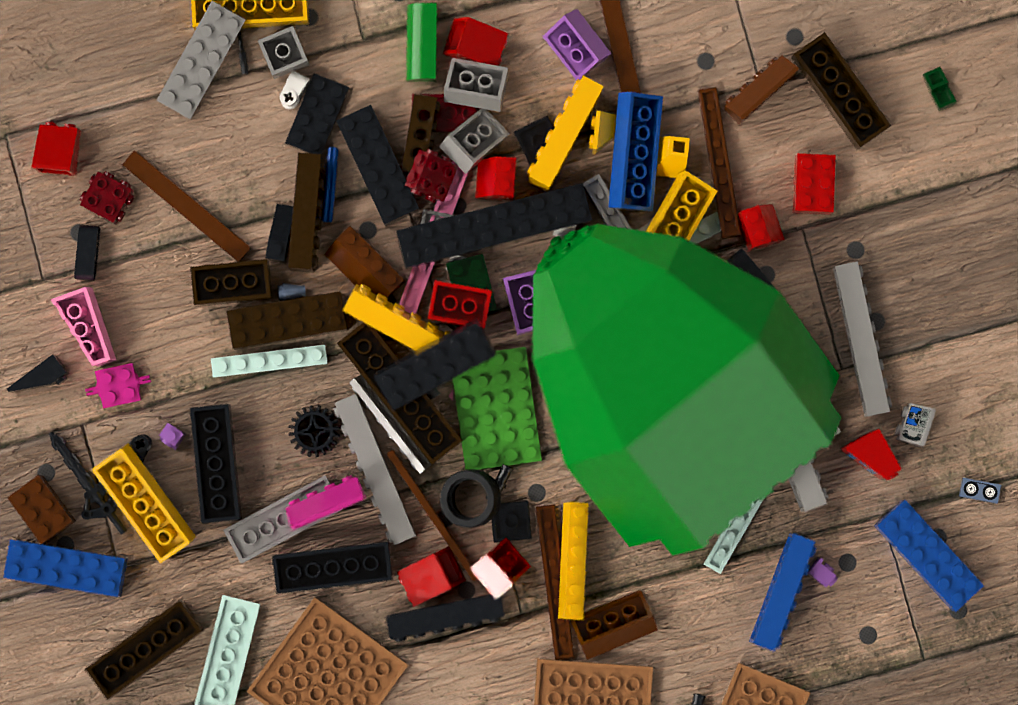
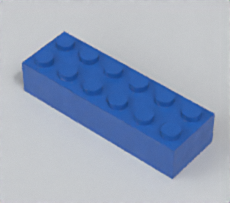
M635 92L618 93L608 208L653 211L663 96Z
M901 500L874 525L951 611H958L984 587L980 580L906 500Z
M789 533L749 642L774 652L776 648H780L783 640L780 637L782 630L786 631L789 624V619H787L789 611L793 612L795 608L796 593L799 594L802 589V576L807 575L810 567L807 564L809 557L813 558L817 548L814 546L815 541Z
M11 539L3 578L120 597L128 558Z

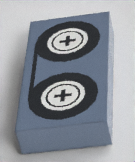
M962 478L959 497L998 504L1001 485Z

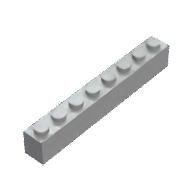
M858 261L834 266L833 272L864 416L868 417L890 412L889 408H892V403L885 389H888L886 378L882 377L881 370H884L882 359H879L877 354L880 348L878 341L874 340L873 333L876 330L874 322H871L869 317L872 311L870 303H866L865 295H868L866 285L862 284L861 277L864 276L862 266L858 265Z
M357 394L335 402L336 407L333 410L337 419L341 418L344 424L341 426L344 436H349L351 443H348L351 453H356L357 455L356 465L359 471H363L365 474L364 484L367 490L371 489L373 496L370 498L374 507L378 506L381 512L378 514L382 525L386 524L388 531L385 534L389 543L393 542L396 545L415 537L416 534Z

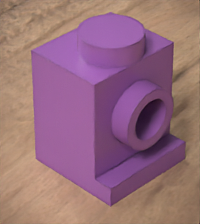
M167 423L159 436L161 442L176 450L186 434L171 423Z
M818 557L809 568L808 574L822 586L827 587L829 585L831 587L838 577L833 573L834 569L826 562L823 565V559Z

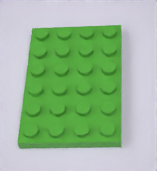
M526 347L496 351L495 357L453 378L460 434L463 441L465 470H480L501 467L502 464L508 466L542 461Z

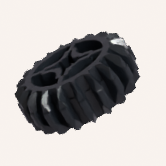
M310 405V412H307L305 407L302 408L303 415L300 412H296L299 419H291L296 424L295 426L289 425V428L294 429V432H289L288 435L295 436L290 442H298L294 448L298 450L302 447L301 454L308 450V457H311L312 452L315 451V456L319 457L320 450L323 455H326V447L332 451L333 448L330 444L337 445L338 442L333 440V438H340L339 434H335V430H340V427H334V424L339 421L338 419L331 420L334 413L326 415L328 412L327 408L320 412L321 406H317V410L314 411L313 405ZM316 415L323 417L328 422L329 427H320L317 424ZM310 416L309 427L299 430L302 421ZM313 421L316 429L324 430L319 431V434L317 433L315 437L311 433H305L312 429ZM330 432L328 440L319 446V437L324 433ZM300 436H310L313 447L305 445Z

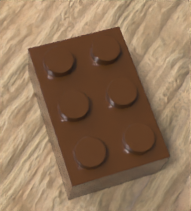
M37 475L7 497L40 544H46L76 522L43 475Z

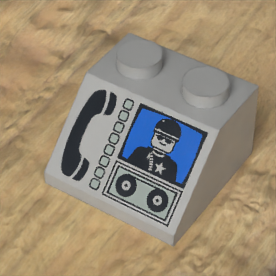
M913 403L904 406L901 417H903L902 423L897 425L895 435H897L896 440L915 447H924L936 409Z

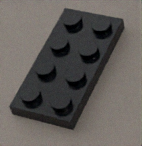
M314 73L285 144L306 153L322 155L349 87Z

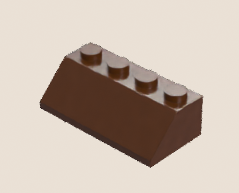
M782 55L778 59L775 56L767 63L769 67L765 71L761 69L753 76L755 79L750 84L746 82L739 89L741 92L736 97L732 95L725 101L727 105L724 110L738 125H741L796 75L799 68Z
M351 226L333 242L324 254L355 286L356 284H364L371 288L370 292L376 295L380 293L389 298L405 282Z
M641 590L584 613L583 620L570 619L587 660L658 631L654 617Z

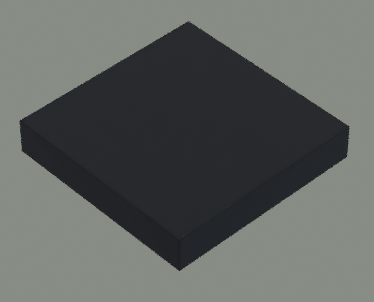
M548 115L513 132L530 166L532 162L536 164V155L540 147L546 146L545 138L550 129L554 130Z
M528 501L501 503L498 513L491 520L493 542H501L505 538L509 541L532 539Z

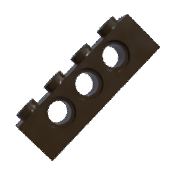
M414 94L401 170L411 171L414 164L415 156L413 155V150L419 147L427 152V149L433 150L434 140H431L432 132H436L437 121H434L435 113L439 114L441 102H437L438 97ZM421 110L429 111L430 118L428 120L420 118ZM422 128L427 132L425 139L417 137L416 132L418 129Z

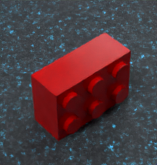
M796 154L793 213L831 215L834 212L836 155Z
M434 281L428 320L463 326L478 318L485 330L492 291Z
M505 538L471 569L474 571V575L486 585L489 593L497 598L531 566L511 542Z

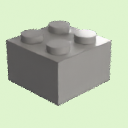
M293 26L258 40L274 79L309 65Z

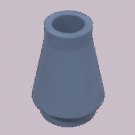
M282 283V285L277 286L279 301L306 297L305 285Z

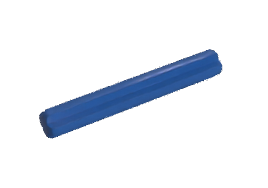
M329 147L322 213V221L327 223L333 221L339 152L336 147Z

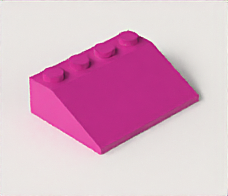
M350 475L343 478V483L337 486L335 483L325 486V491L318 493L316 490L307 494V499L300 501L297 498L288 502L289 507H286V512L291 529H297L367 498L358 477L353 478Z

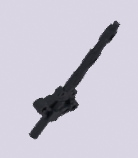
M53 431L49 433L52 447L55 451L58 450L64 458L63 462L69 470H72L77 477V481L86 491L84 493V510L81 513L82 518L89 520L108 517L121 535L124 534L127 529L114 513L118 505L112 497L109 498L108 502L105 501L103 496L107 490L103 484L95 483L91 475L81 466L77 456L66 447V441L63 437H58ZM96 502L100 508L91 510L90 503Z

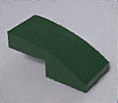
M941 67L923 74L927 88L938 111L956 104L957 101L948 86L949 82Z

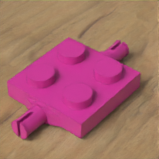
M129 363L95 371L96 387L85 388V391H93L86 393L87 396L98 394L103 408L140 401V385L151 383V379L143 380L150 378V375L138 377L134 364Z

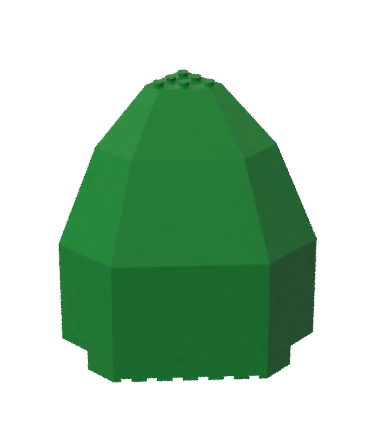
M595 224L585 226L575 232L571 231L561 237L556 236L550 241V246L545 251L544 257L537 265V270L533 275V362L565 466L629 547L660 540L672 556L704 548L709 544L708 539L715 534L719 536L731 526L729 522L738 516L740 519L752 509L750 505L757 499L762 501L774 491L772 489L773 486L778 482L784 483L795 474L793 471L800 464L805 466L816 457V451L822 446L827 448L832 443L842 417L831 404L830 399L840 375L780 291L683 237Z

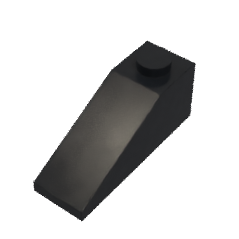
M276 205L265 256L267 260L286 263L293 206Z
M52 354L9 386L7 391L14 393L55 384L60 385L67 380L66 376L70 373L58 357Z

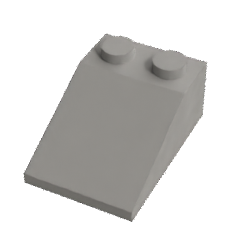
M480 109L451 132L439 147L467 174L507 138L510 133L486 109Z

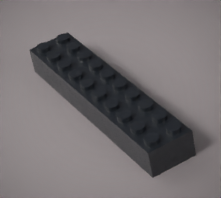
M583 183L396 230V235L405 269L588 223L592 221Z

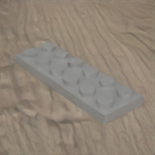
M212 0L157 101L191 119L246 19Z
M326 475L223 530L241 564L343 510L340 509L294 530L290 527L286 507H289L288 502L297 498L300 501L307 499V494L316 490L318 493L325 491L324 487L330 484Z

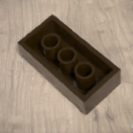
M267 259L190 267L193 302L196 307L273 299L270 266Z

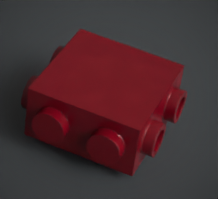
M427 149V152L419 150L414 158V164L407 176L405 186L411 188L410 192L418 196L426 195V200L436 203V200L444 202L458 166L452 164V159L444 156L441 158L437 157L438 153L429 149Z
M98 171L96 175L93 174L90 178L88 190L82 193L80 205L102 218L117 224L118 221L121 222L123 220L126 206L132 203L135 197L133 195L134 191L130 188L131 184L123 180L119 183L114 180V175L106 171L103 174Z

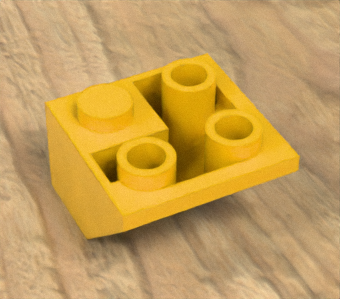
M596 111V116L592 115L590 130H594V135L590 134L589 149H592V154H597L614 140L616 115L603 111Z
M662 136L659 138L656 176L676 178L679 173L686 171L690 138Z

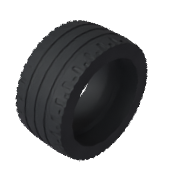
M476 469L462 470L447 479L441 490L440 503L443 513L451 522L461 527L474 528L488 523L496 516L501 505V491L494 478L486 472ZM468 479L479 482L487 495V505L483 513L477 517H466L458 510L455 503V491L458 485Z

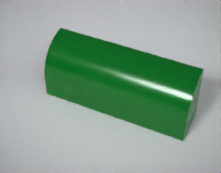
M437 3L407 5L406 82H436Z

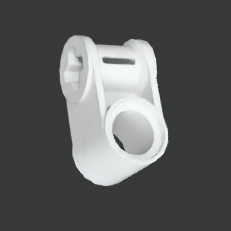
M295 71L290 73L280 93V101L283 107L293 109L298 105L302 95L309 86V78ZM290 96H292L293 100H289L288 102H286L285 98H289Z

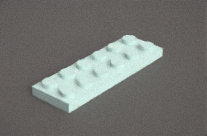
M222 595L195 705H235L261 604Z

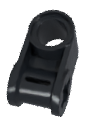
M145 434L134 437L130 443V446L142 462H144L152 446L151 438ZM144 439L143 443L145 444V446L140 448V443L138 441Z

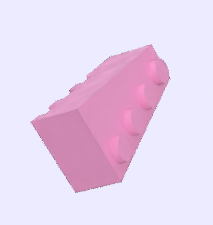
M84 287L51 299L92 366H102L116 361L93 288Z

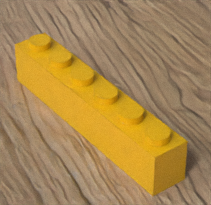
M563 503L558 619L583 620L589 503Z

